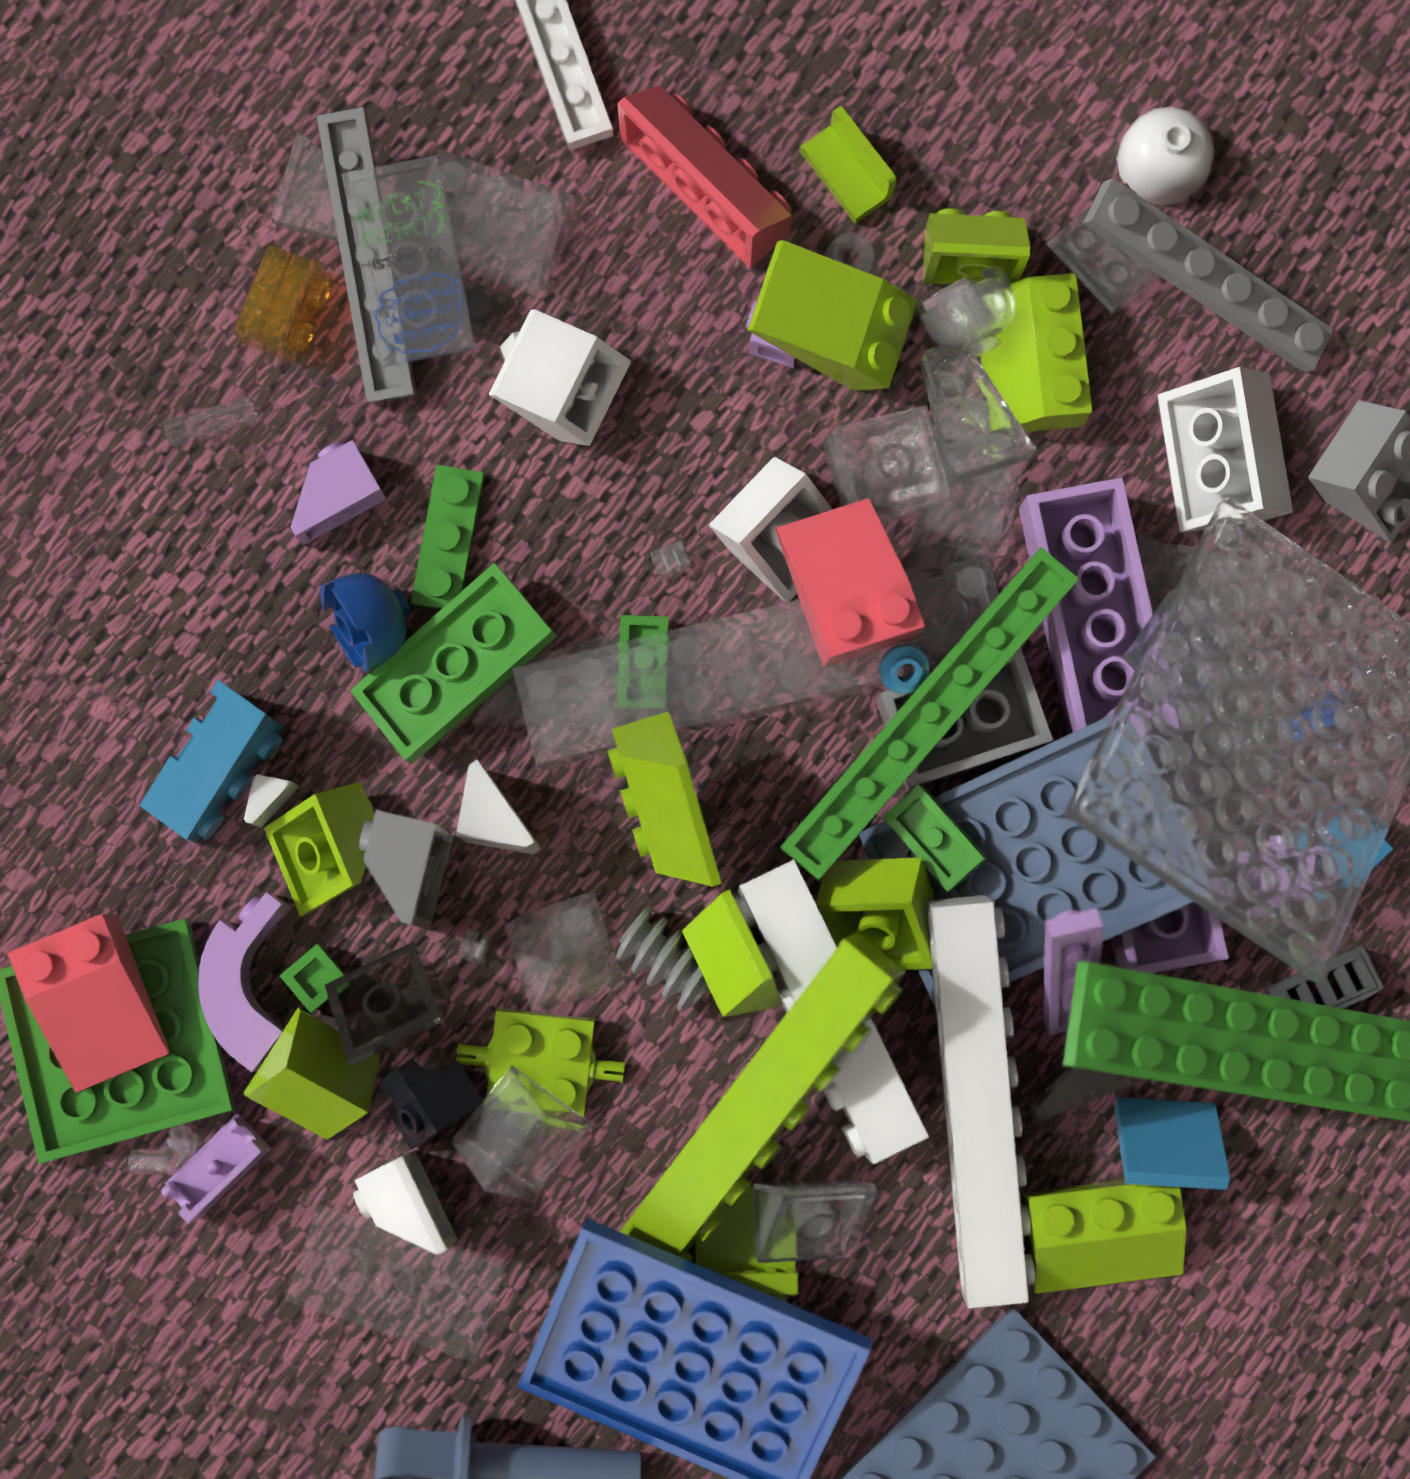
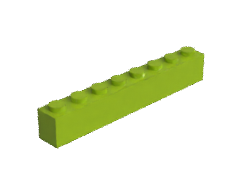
M857 932L843 939L620 1232L691 1262L693 1257L688 1251L697 1240L704 1244L717 1230L722 1220L716 1215L725 1203L733 1207L751 1186L746 1176L756 1165L760 1169L764 1168L780 1149L781 1145L775 1139L785 1127L792 1131L809 1112L811 1107L805 1101L816 1088L820 1093L823 1092L840 1072L841 1069L834 1063L845 1049L852 1054L869 1035L871 1029L865 1025L876 1010L884 1014L898 998L902 990L896 984L905 974V971L860 933Z

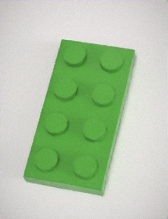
M493 563L408 638L393 657L384 664L374 668L350 692L403 759L413 764L557 637V634L496 563Z

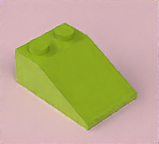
M781 240L777 241L747 331L849 389L855 391L887 389L890 387L918 300L883 278Z

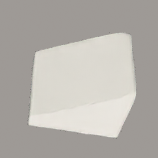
M258 774L255 777L253 776L244 816L245 822L253 826L262 827L299 788V785L288 780Z

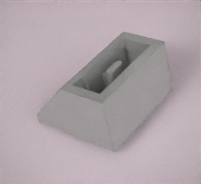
M1358 400L1308 478L1327 503L1390 543L1393 542L1402 526L1410 519V416L1404 410Z

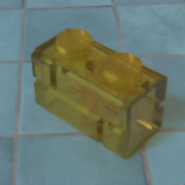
M272 245L268 246L233 331L239 342L245 346L294 363L298 351L305 352L311 342L313 325L309 323L315 308L322 309L330 293V282L326 281L328 277L322 265L314 260L300 255H293L291 252Z

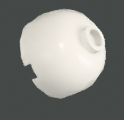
M1175 107L1152 109L1140 116L1122 138L1117 156L1120 177L1125 184L1127 182L1129 187L1147 202L1158 205L1181 203L1196 193L1209 176L1214 156L1212 135L1203 121L1187 110Z

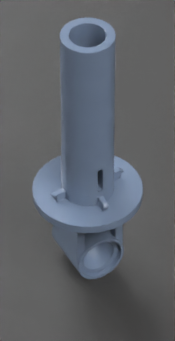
M462 1414L457 1432L416 1430L409 1427H390L382 1430L378 1434L374 1479H640L641 1458L639 1451L476 1442V1434H470L471 1416Z

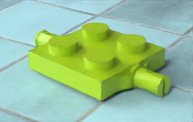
M503 1008L496 1010L494 1033L488 1047L462 1045L459 1043L457 1054L459 1055L456 1057V1061L458 1060L460 1064L485 1067L488 1080L485 1109L582 1120L585 1117L587 1093L594 1079L623 1083L625 1062L596 1060L593 1045L595 1019Z

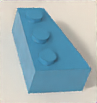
M219 680L216 681L210 693L217 697V700L204 721L198 717L193 718L186 730L193 736L177 757L175 755L169 757L139 805L181 837L194 843H198L201 837L205 840L209 839L217 831L224 819V816L220 814L221 810L230 798L238 800L247 791L253 781V776L249 774L260 758L267 761L276 752L283 739L278 735L284 728L283 725Z

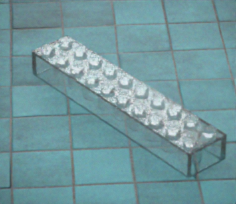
M985 554L907 573L906 575L925 625L920 634L914 639L825 668L822 666L800 599L512 668L537 772L607 755V750L617 748L612 728L667 711L670 713L677 736L680 737L884 687L885 684L879 675L880 661L890 648L900 644L916 646L925 654L929 663V676L999 596L989 556ZM902 665L898 670V676L905 677L912 672L913 665Z

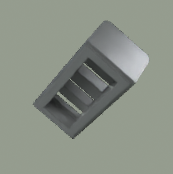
M1362 945L1347 948L1265 987L1270 996L1291 999L1287 990L1295 987L1301 1001L1316 1004L1306 984V981L1313 979L1324 1001L1322 1005L1341 1009L1384 990V986ZM1350 962L1361 984L1360 987L1355 988L1344 964ZM1332 971L1343 995L1336 997L1325 975L1326 972Z

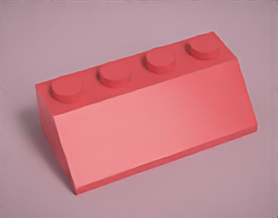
M659 85L625 96L617 103L621 141L750 269L777 244V241H781L791 231L792 215L790 213L792 210L788 202L774 190L769 193L758 182L759 177L756 171L746 160L742 158L736 160L726 151V144L722 137L710 126L703 128L692 117V109L680 95L675 93L671 96Z

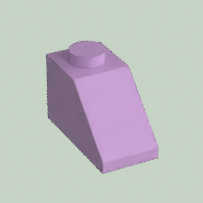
M353 440L346 444L336 442L325 447L319 452V459L311 462L291 524V530L302 545L313 541L387 500Z

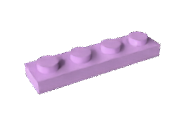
M1097 908L1082 912L1069 910L1060 913L1053 919L1046 920L1043 1018L1048 1035L1068 1031L1077 961L1096 964L1101 962L1103 924Z

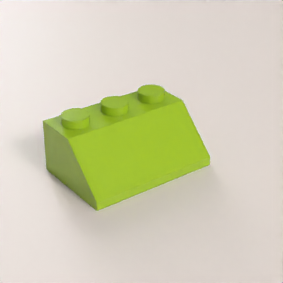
M1076 273L1027 277L974 297L989 435L1083 427L1092 414V404Z
M669 711L612 728L617 748L607 751L616 779L626 776L629 788L620 790L628 819L636 816L639 817L641 827L634 828L632 831L640 857L650 855L657 874L712 887L722 884L689 768Z
M1125 1179L1020 1193L1022 1205H1027L1030 1217L1031 1234L1027 1235L1029 1254H1031L1034 1264L1035 1284L1033 1285L1035 1294L1183 1275L1186 1223L1180 1187L1125 1184Z

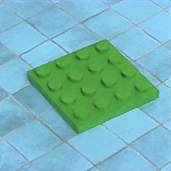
M184 918L126 934L127 941L171 1054L75 1093L26 1003L13 967L9 966L0 969V1002L38 1164L236 1110L221 1045L211 1032L201 1008L198 986L200 960L189 919Z

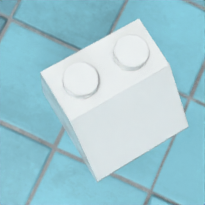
M773 457L709 526L736 558L784 602L788 603L797 594L775 529L776 527L833 509L804 472Z

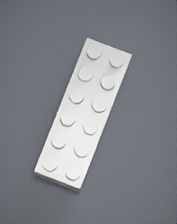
M794 860L740 885L738 893L741 898L735 900L748 928L755 926L762 940V944L757 946L770 972L776 971L784 986V989L778 991L786 1014L837 948ZM870 1017L865 1025L871 1029V1032L852 1054L845 1049L834 1063L841 1070L824 1090V1093L832 1109L837 1111L842 1108L849 1121V1124L841 1128L853 1153L858 1158L865 1155L871 1163L875 1164L928 1138V1135Z

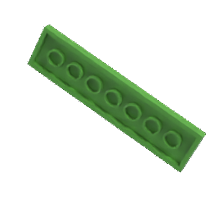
M1077 961L1063 1061L1065 1066L1410 1122V1021Z

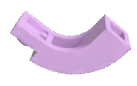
M268 892L262 898L257 895L254 896L247 903L238 917L243 922L239 928L231 922L219 920L206 942L199 967V997L205 1020L214 1037L225 1051L251 1072L258 1071L285 1029L284 1025L274 1019L259 1005L253 995L250 984V967L254 954L290 907L278 896Z

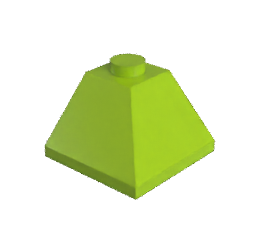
M361 782L316 793L264 827L300 917L313 912L361 883L366 868L364 862L366 851L359 849L360 837L366 820L373 821L375 816L372 804L368 800Z

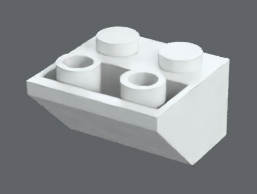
M531 309L489 395L555 439L590 446L631 361L600 338L538 310Z

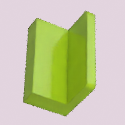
M839 106L832 111L831 125L801 145L800 153L856 224L893 198L897 178L844 108Z

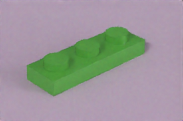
M436 465L410 602L412 606L440 611L464 590L485 478L483 472Z

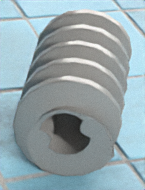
M648 905L619 940L621 944L616 958L619 961H624L635 955L631 971L634 974H638L650 968L646 984L653 987L665 980L666 983L662 997L666 1000L680 993L681 997L677 1010L683 1012L694 1006L707 992L709 987L697 962L693 960L694 956L689 945L683 949L678 947L683 934L682 931L677 930L668 936L663 935L668 920L663 917L650 924L648 920L653 907Z

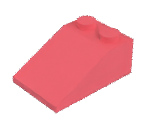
M869 498L776 527L775 530L823 668L914 639L924 629L925 625L909 579Z
M100 914L7 953L25 1001L75 1093L171 1054L118 916Z

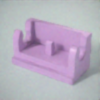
M237 1113L165 1183L166 1185L161 1189V1193L165 1198L172 1197L179 1203L182 1208L178 1214L187 1223L196 1221L272 1148Z

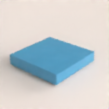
M1116 1098L1114 1113L1125 1184L1227 1190L1230 1175L1215 1103Z

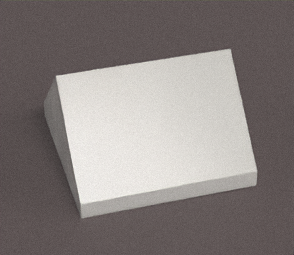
M478 760L471 763L468 767L456 836L466 843L535 854L542 849L488 771Z

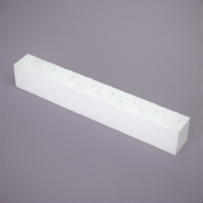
M986 895L926 901L961 1291L968 1308L1028 1303L1027 1285L1035 1284V1271L1031 1254H1024L1023 1236L1031 1234L1028 1207L1027 1205H1020L1018 1187L1026 1186V1170L1023 1156H1016L1014 1143V1137L1022 1136V1123L1018 1106L1011 1107L1010 1088L1017 1087L1018 1077L1014 1057H1007L1005 1038L1013 1037V1021L1010 1008H1003L1001 988L1009 987L1006 958H998L997 938H1004L1005 934L1003 913L1001 907L994 908L993 901Z

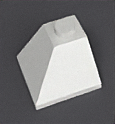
M415 1150L355 1180L359 1189L353 1192L355 1202L365 1219L372 1217L377 1227L437 1255L446 1251L458 1240Z

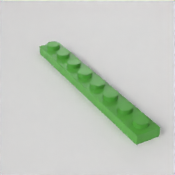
M1040 547L781 846V849L819 881L1079 578Z

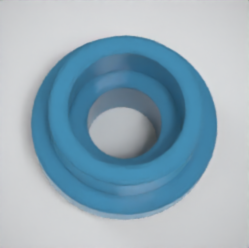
M900 644L890 648L883 655L879 664V675L882 682L891 691L901 694L917 690L927 679L929 673L927 657L919 648L910 644ZM902 665H913L912 672L905 677L898 676V670Z

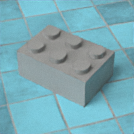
M1021 648L1017 650L904 781L907 792L911 791L918 784L928 786L1035 751L1053 741ZM888 690L880 693L876 702L884 726L889 723L915 691L901 694Z

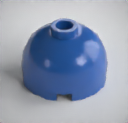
M351 573L321 585L319 592L323 611L333 608L334 619L337 627L332 624L329 626L346 657L355 668L362 666V672L366 673L384 664L397 653L404 643L407 633L405 616L410 614L408 601L399 588L392 590L383 579L373 574Z

